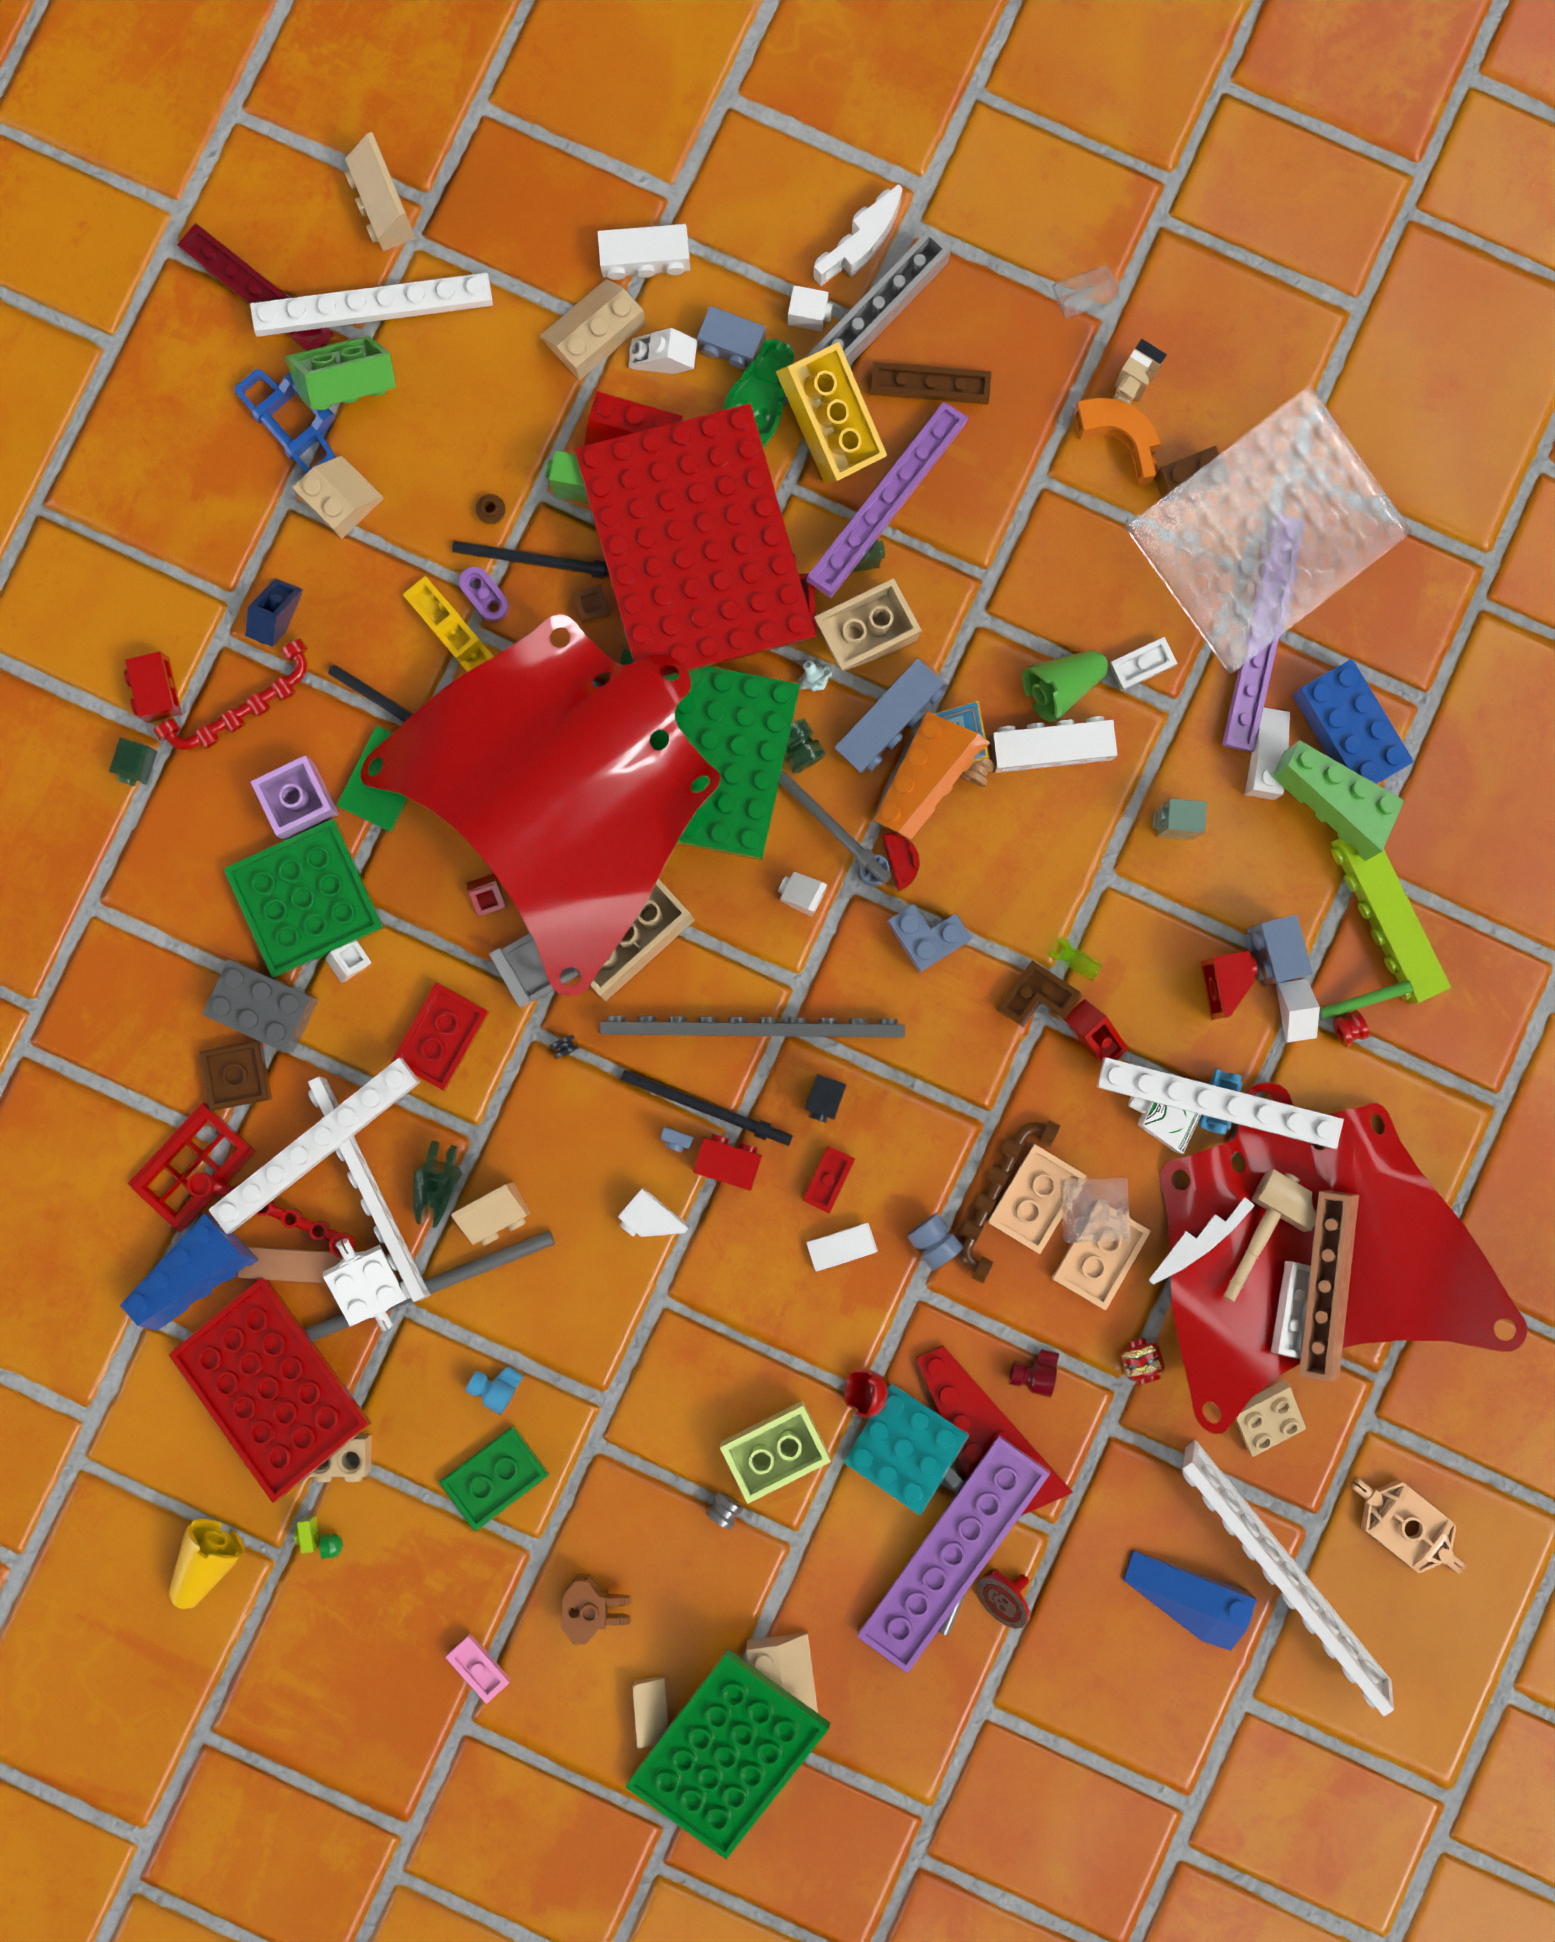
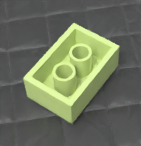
M803 1400L732 1435L720 1443V1449L747 1504L831 1462L830 1454Z

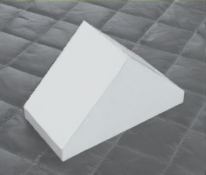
M1301 979L1276 983L1285 1042L1317 1038L1320 1006L1308 980Z

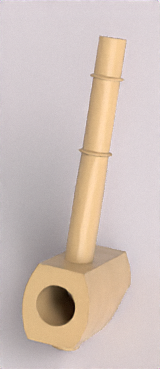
M1273 1169L1267 1171L1258 1184L1251 1201L1266 1209V1212L1250 1241L1248 1249L1245 1250V1255L1232 1280H1229L1230 1284L1223 1295V1298L1235 1302L1241 1288H1244L1243 1284L1256 1259H1259V1254L1267 1244L1280 1218L1303 1232L1311 1231L1315 1226L1317 1213L1312 1205V1192L1299 1185V1179L1294 1175L1286 1173L1284 1176Z

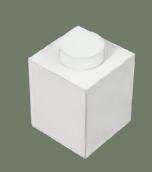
M794 285L788 311V325L822 332L824 321L830 322L833 304L828 303L829 292Z

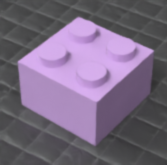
M306 755L251 781L276 836L283 840L296 836L339 815L314 761Z

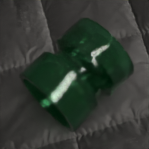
M806 718L793 722L785 761L793 774L806 770L826 756V752L819 740L812 739L814 732Z

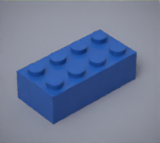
M1353 658L1301 687L1291 695L1327 756L1375 784L1414 763V760Z

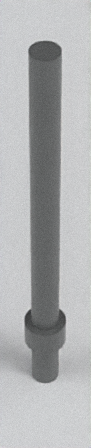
M782 770L780 784L856 857V863L864 870L868 869L882 884L888 882L892 875L876 861L877 857L868 848L864 849Z

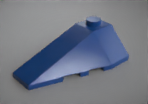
M1132 1550L1123 1578L1127 1584L1201 1641L1229 1651L1234 1648L1247 1631L1257 1599L1248 1590Z

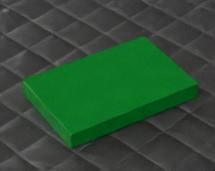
M376 726L336 806L392 833L409 798L400 793L368 787L361 780V769L367 756L393 734ZM377 757L371 762L368 769L370 776H375L381 771L383 766L382 758Z
M513 1425L439 1481V1484L474 1532H476L547 1478L550 1473Z

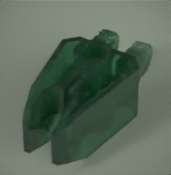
M433 1140L429 1147L427 1160L421 1163L414 1172L413 1210L417 1224H421L430 1205L434 1210L432 1228H436L450 1207L461 1179L462 1171L459 1166L455 1165L458 1146L450 1145L446 1153V1162L437 1161L440 1149L439 1142Z

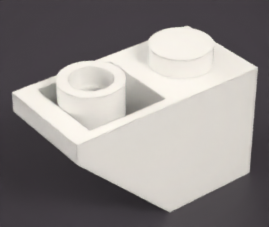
M673 328L632 338L628 367L635 370L670 374L694 369L697 340Z

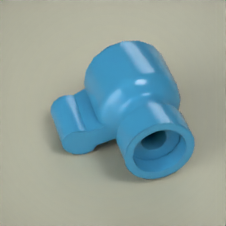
M508 1366L495 1380L490 1381L486 1374L477 1370L468 1383L465 1392L474 1397L480 1396L485 1407L502 1415L524 1375Z

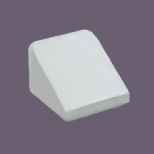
M357 941L332 950L326 957L328 965L341 983L347 981L371 964V961Z

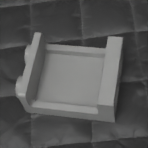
M531 933L503 949L499 948L489 954L519 1007L524 1008L554 990L549 983ZM573 967L564 969L560 974L561 982L566 984L580 976V971Z

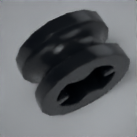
M574 1035L567 1036L549 1045L550 1049L555 1050V1059L564 1057L580 1048L579 1045H575L573 1042Z

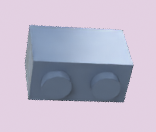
M710 306L697 337L698 349L709 358L717 359V357L728 360L736 368L745 369V367L748 368L752 361L756 360L766 338V330L763 325Z

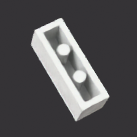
M686 224L598 231L600 267L603 278L608 277L612 280H620L630 275L647 278L654 276L655 273L680 275L684 271H690Z

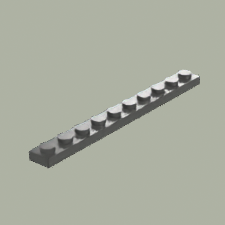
M608 1016V1022H600V1034L905 1037V1025H898V1019H880V1024H868V1019L850 1018L849 1024H837V1018H819V1024H807V1018H789V1023H777V1018L761 1017L759 1018V1023H747L746 1017H729V1023H716V1017H698V1023L686 1022V1017L676 1016L668 1017V1022H656L655 1016H638V1022H626V1016Z

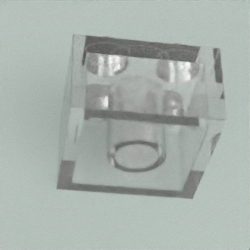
M1126 1177L1060 1179L1064 1241L1076 1243L1131 1240L1128 1183Z

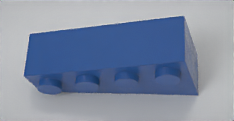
M203 1214L120 1306L137 1326L158 1331L188 1310L189 1305L199 1298L204 1299L212 1293V1289L224 1281H230L238 1275V1271L245 1266L253 1265L258 1261V1258L234 1232L226 1234L213 1216Z

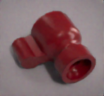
M1041 1349L1032 1367H1027L1023 1362L1013 1361L1009 1385L1017 1387L1026 1385L1031 1393L1051 1398L1057 1377L1059 1353Z

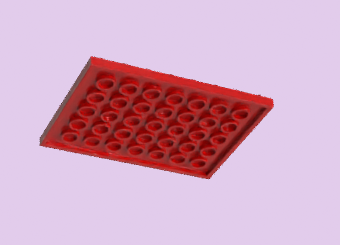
M751 403L574 448L633 663L649 656L666 655L677 659L690 672L816 637ZM664 665L660 668V674L664 678L679 674L678 669L672 665Z

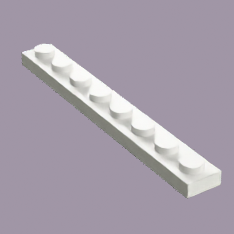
M488 273L257 302L250 303L254 331L256 337L493 306Z
M1106 1057L1103 1058L1096 1086L1104 1090L1332 1149H1337L1344 1119Z
M398 1058L209 1209L210 1213L226 1234H231L417 1086L420 1081L403 1058Z
M317 1077L308 1082L311 1090L308 1091L309 1097L315 1107L320 1106L324 1117L339 1106L326 1078ZM353 1136L335 1151L342 1162L346 1160L350 1172L347 1173L348 1178L355 1189L359 1188L363 1199L360 1200L361 1205L368 1216L372 1215L377 1225L374 1227L376 1237L380 1243L385 1242L390 1252L387 1255L389 1264L394 1271H399L403 1279L400 1282V1286L404 1295L408 1299L412 1298L413 1302L421 1301L429 1297L430 1293Z

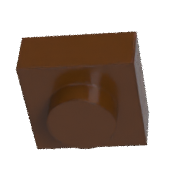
M601 584L573 592L582 624L611 615Z

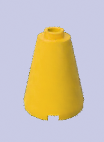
M206 1518L195 1519L190 1526L188 1525L184 1532L168 1592L172 1603L176 1607L181 1609L195 1607L240 1560L245 1546L243 1540L234 1530L231 1529L230 1533L221 1529L223 1523Z

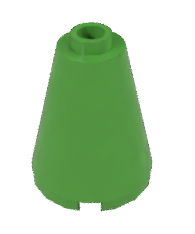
M1089 650L1031 665L1022 673L1024 692L1027 697L1032 695L1036 704L1032 705L1035 712L1042 719L1052 722L1062 717L1106 676L1108 662L1102 653Z

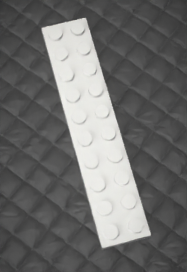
M1195 1439L1185 1449L1182 1473L1186 1481L1192 1487L1197 1486L1203 1494L1202 1498L1211 1511L1216 1510L1223 1518L1222 1523L1226 1530L1232 1536L1236 1534L1243 1543L1242 1547L1251 1560L1256 1559L1263 1567L1262 1572L1270 1584H1276L1280 1588L1286 1604L1291 1609L1296 1608L1308 1631L1319 1636L1323 1641L1322 1645L1326 1653L1332 1659L1337 1658L1341 1663L1342 1670L1347 1679L1353 1684L1356 1682L1363 1690V1697L1372 1708L1376 1707L1383 1716L1394 1711L1392 1680Z

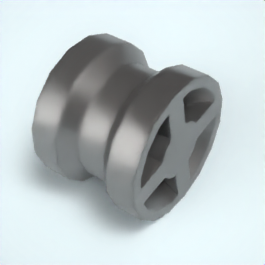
M719 1491L715 1497L716 1502L714 1506L708 1508L706 1515L718 1525L731 1530L734 1526V1518L742 1513L744 1506L733 1497Z

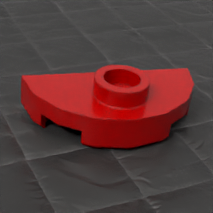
M883 833L881 836L895 885L899 892L909 887L915 880L920 867L919 853L914 844L905 837L896 833Z

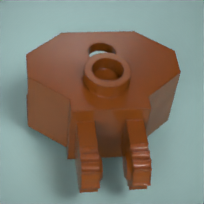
M577 1574L567 1586L562 1596L561 1629L573 1644L586 1645L597 1630L605 1629L606 1625H628L631 1623V1616L629 1614L608 1613V1605L631 1604L632 1596L627 1594H608V1590H602L591 1574ZM572 1607H577L579 1610L576 1611Z

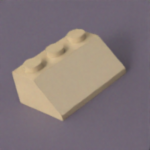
M370 132L365 135L345 158L349 171L344 173L351 189L357 188L360 197L355 200L362 216L368 215L371 224L366 225L372 242L379 241L384 252L414 240L416 237L374 134Z
M605 279L541 334L540 337L580 381L646 324L644 311L624 288Z
M808 1632L747 1640L748 1664L818 1713Z

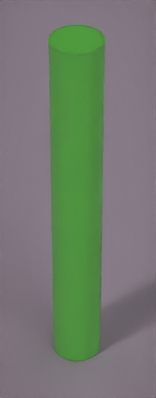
M1407 980L1322 1007L1320 1010L1323 1018L1327 1019L1404 995L1414 990L1411 981Z

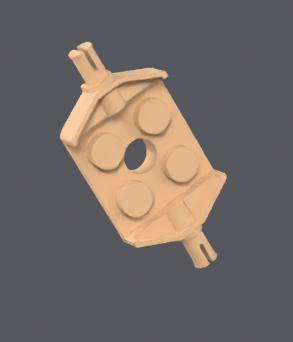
M1357 1478L1355 1482L1363 1490L1352 1483L1351 1489L1365 1498L1361 1528L1397 1555L1412 1569L1422 1573L1443 1563L1444 1565L1447 1564L1457 1574L1463 1572L1454 1564L1455 1562L1463 1569L1466 1568V1563L1457 1558L1452 1551L1456 1533V1524L1399 1479L1376 1489L1370 1488L1360 1478ZM1416 1520L1419 1524L1418 1532L1413 1536H1407L1405 1533L1406 1523Z

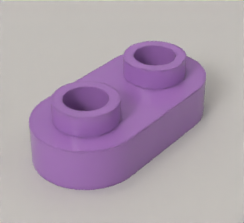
M479 567L466 569L461 574L459 580L464 594L484 619L490 622L503 620L509 612V603L504 594L483 569ZM475 580L481 581V586L477 589L471 588V584ZM493 603L499 604V609L496 612L489 611V607Z

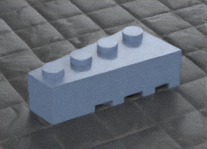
M917 659L836 745L835 749L860 773L865 772L867 769L872 772L882 762L883 758L881 755L888 747L893 750L904 738L901 734L909 726L913 728L924 717L923 711L930 704L934 706L946 693L944 690L949 684L925 661Z

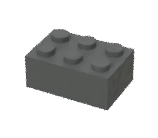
M228 959L202 1015L284 1053H294L319 999L238 961Z

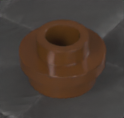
M487 494L478 500L476 514L483 523L497 524L505 516L506 506L499 496ZM489 504L496 506L492 513L485 511L486 506Z

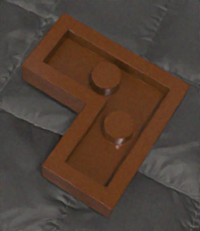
M1032 960L997 1009L1006 1017L1024 1027L1040 1004L1066 1019L1083 995L1080 991Z

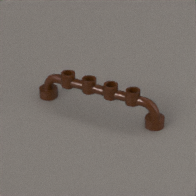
M1049 1120L1047 1125L1038 1122L1027 1123L1020 1127L1013 1139L1007 1136L1000 1151L1005 1156L1000 1166L993 1165L986 1179L992 1183L987 1193L980 1191L973 1205L978 1211L973 1220L967 1218L960 1232V1235L965 1237L962 1242L964 1248L960 1251L961 1259L964 1265L974 1272L972 1278L982 1284L993 1265V1261L983 1256L980 1261L976 1260L972 1254L973 1247L1026 1139L1032 1134H1037L1041 1136L1039 1142L1049 1147L1052 1145L1061 1125Z

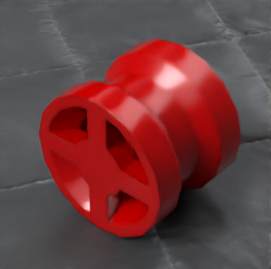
M1358 1010L1351 1012L1349 1017L1333 1019L1335 1033L1344 1047L1352 1045L1356 1039L1364 1040L1370 1036L1366 1021Z

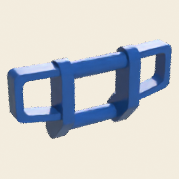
M256 369L235 387L237 395L252 411L253 418L258 423L264 424L285 448L284 453L291 460H295L306 473L312 468L308 467L299 456L318 440L325 448L327 455L315 466L336 458V455L323 438L335 418V415L329 408L326 410H314L308 406L316 417L311 426L295 440L271 416L287 403L295 393L300 397L290 373L284 377L278 386L262 370ZM262 380L275 392L255 407L245 396V392L256 382Z

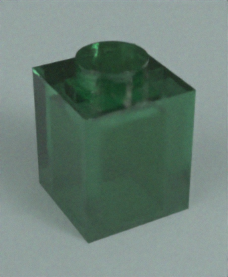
M120 737L109 772L118 776L117 782L135 787L136 782L147 785L158 751L147 745Z

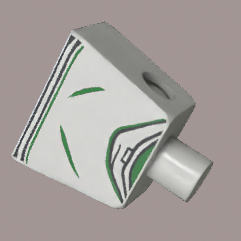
M1131 1097L1128 1103L1129 1107L1142 1113L1137 1124L1140 1128L1172 1151L1184 1153L1201 1114Z

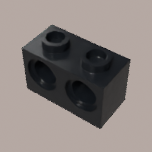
M817 1074L804 1108L810 1111L808 1117L824 1123L827 1122L828 1118L835 1119L847 1084Z

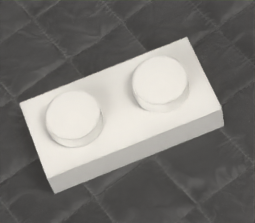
M1165 637L1110 662L1109 666L1121 691L1176 666L1178 663Z

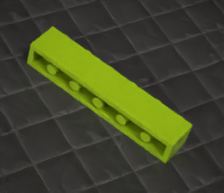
M1340 838L1331 842L1333 847L1331 849L1332 856L1338 865H1342L1346 873L1344 876L1345 883L1351 892H1355L1359 900V912L1364 919H1368L1373 929L1371 930V936L1376 945L1382 947L1386 955L1384 962L1390 973L1395 974L1399 983L1407 980L1411 981L1414 991L1400 995L1403 1000L1408 1001L1409 1005L1416 1004L1452 988L1385 850L1383 849V852L1364 861L1357 855L1359 851L1349 842L1345 844Z

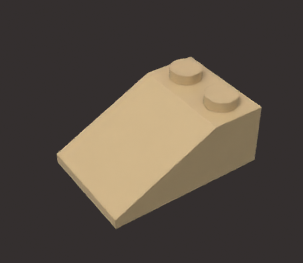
M894 578L814 617V621L841 672L891 654L917 641L922 632Z

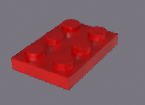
M435 982L391 1062L398 1058H403L416 1076L446 1091L490 1011Z

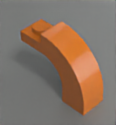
M1093 398L1078 401L1073 413L1079 439L1111 436L1120 440L1131 453L1138 485L1151 484L1156 473H1158L1156 456H1151V454L1156 453L1161 443L1149 419L1132 405L1120 400Z

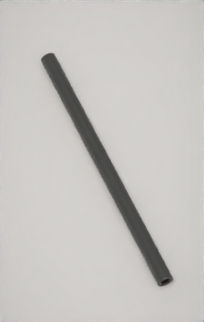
M549 1230L426 1279L424 1283L429 1293L432 1294L555 1244V1241ZM407 1298V1300L390 1307L387 1311L410 1303L413 1300L412 1298ZM342 1313L304 1328L312 1341H315L350 1326Z

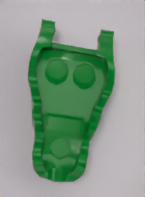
M778 339L764 340L756 360L751 362L743 372L741 379L736 381L728 392L722 409L726 410L751 403L763 449L767 447L776 433L783 412L785 392L776 371L792 364L795 356L793 348Z

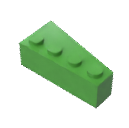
M1300 740L1283 752L1272 776L1300 803L1305 802L1315 811L1314 816L1322 823L1326 821L1338 832L1337 836L1345 844L1349 842L1359 851L1357 855L1364 861L1383 852L1405 801Z

